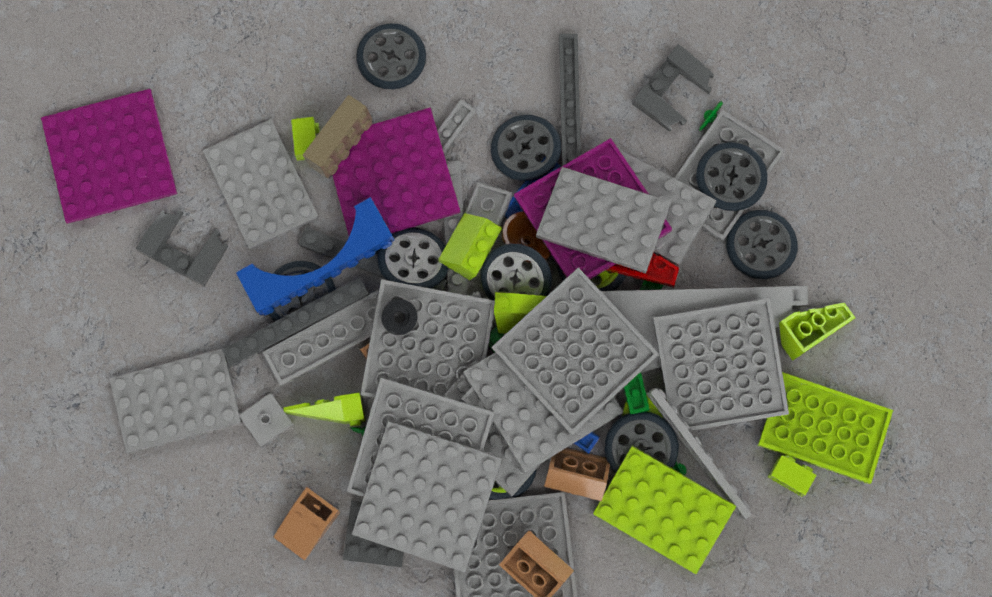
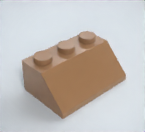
M565 448L551 457L544 487L602 501L607 485L610 464L605 457Z
M530 531L521 538L499 564L534 597H552L574 572L570 566Z

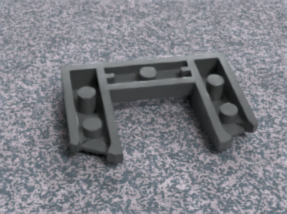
M679 44L669 54L666 61L647 85H644L636 95L632 103L668 131L672 130L670 125L679 121L681 125H685L687 122L682 115L661 98L679 74L683 75L707 94L711 92V87H708L709 78L714 77V74Z
M162 210L144 234L136 249L145 256L205 287L227 250V243L222 245L218 239L220 233L215 230L195 259L166 244L184 213L177 211L176 214H165L166 212Z

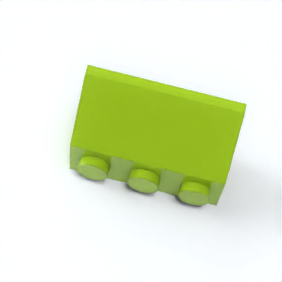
M464 213L437 261L470 281L478 274L502 228L487 218Z

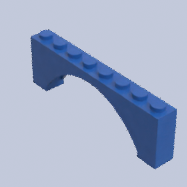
M371 197L354 206L356 210L355 221L347 242L337 256L323 267L302 275L283 276L262 271L252 263L236 272L257 313L260 315L272 313L277 306H284L290 303L293 297L306 294L309 288L325 283V279L340 275L343 269L347 267L352 268L359 263V260L363 258L368 259L375 255V251L381 248L386 249L392 245L395 239Z

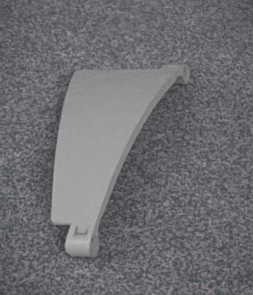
M808 286L601 291L658 353L653 317L770 298L774 325L777 328L780 321L792 314V305H808ZM659 355L641 373L661 367Z

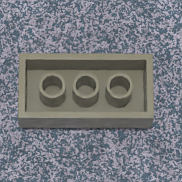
M348 94L303 153V157L312 169L327 179L330 175L336 173L339 163L348 157L349 150L353 145L358 144L361 134L364 130L367 131L372 124L373 119L368 108Z

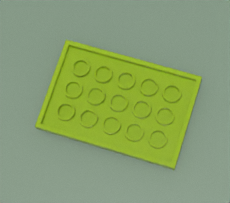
M782 372L789 414L766 418L757 446L783 455H789L800 461L871 484L893 410Z
M632 445L593 514L697 574L735 510L736 505Z

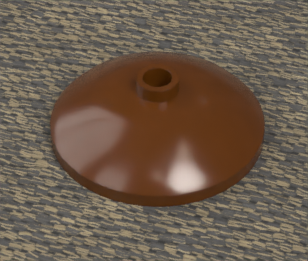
M517 212L506 220L502 229V239L505 245L512 243L531 247L545 260L552 256L543 241L536 238L537 232L524 212Z

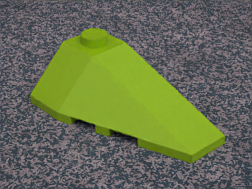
M495 292L494 315L498 332L508 333L547 296Z
M845 302L819 309H809L804 312H794L779 322L781 345L793 361L856 317Z
M360 393L335 396L334 401L331 402L324 399L314 402L315 405L302 403L283 407L284 412L289 415L350 424V426L362 425L361 422L366 421L363 398Z

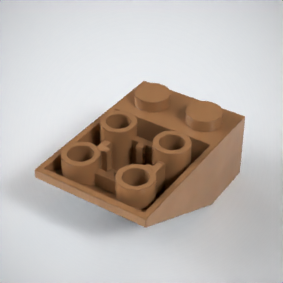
M306 487L273 537L303 560H306L338 517L340 511Z

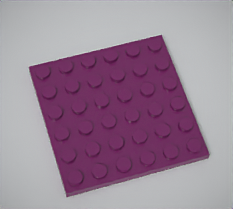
M151 89L41 117L62 210L67 224L178 194Z
M431 107L372 124L367 131L364 130L358 144L352 146L348 157L339 163L336 173L332 175L348 236H350L355 221L356 210L354 206L370 197L391 233L461 213Z
M611 138L562 166L649 194ZM562 167L514 194V198L536 232ZM666 219L659 239L672 231ZM541 239L566 278L579 267L589 279H592L616 264Z

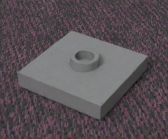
M477 182L465 213L487 218L496 225L501 226L513 194L512 192Z
M272 393L239 415L261 447L294 425Z

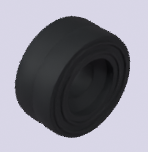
M396 299L385 306L381 319L384 328L394 335H405L415 327L418 315L412 303L407 300ZM396 312L404 313V322H396L394 314Z

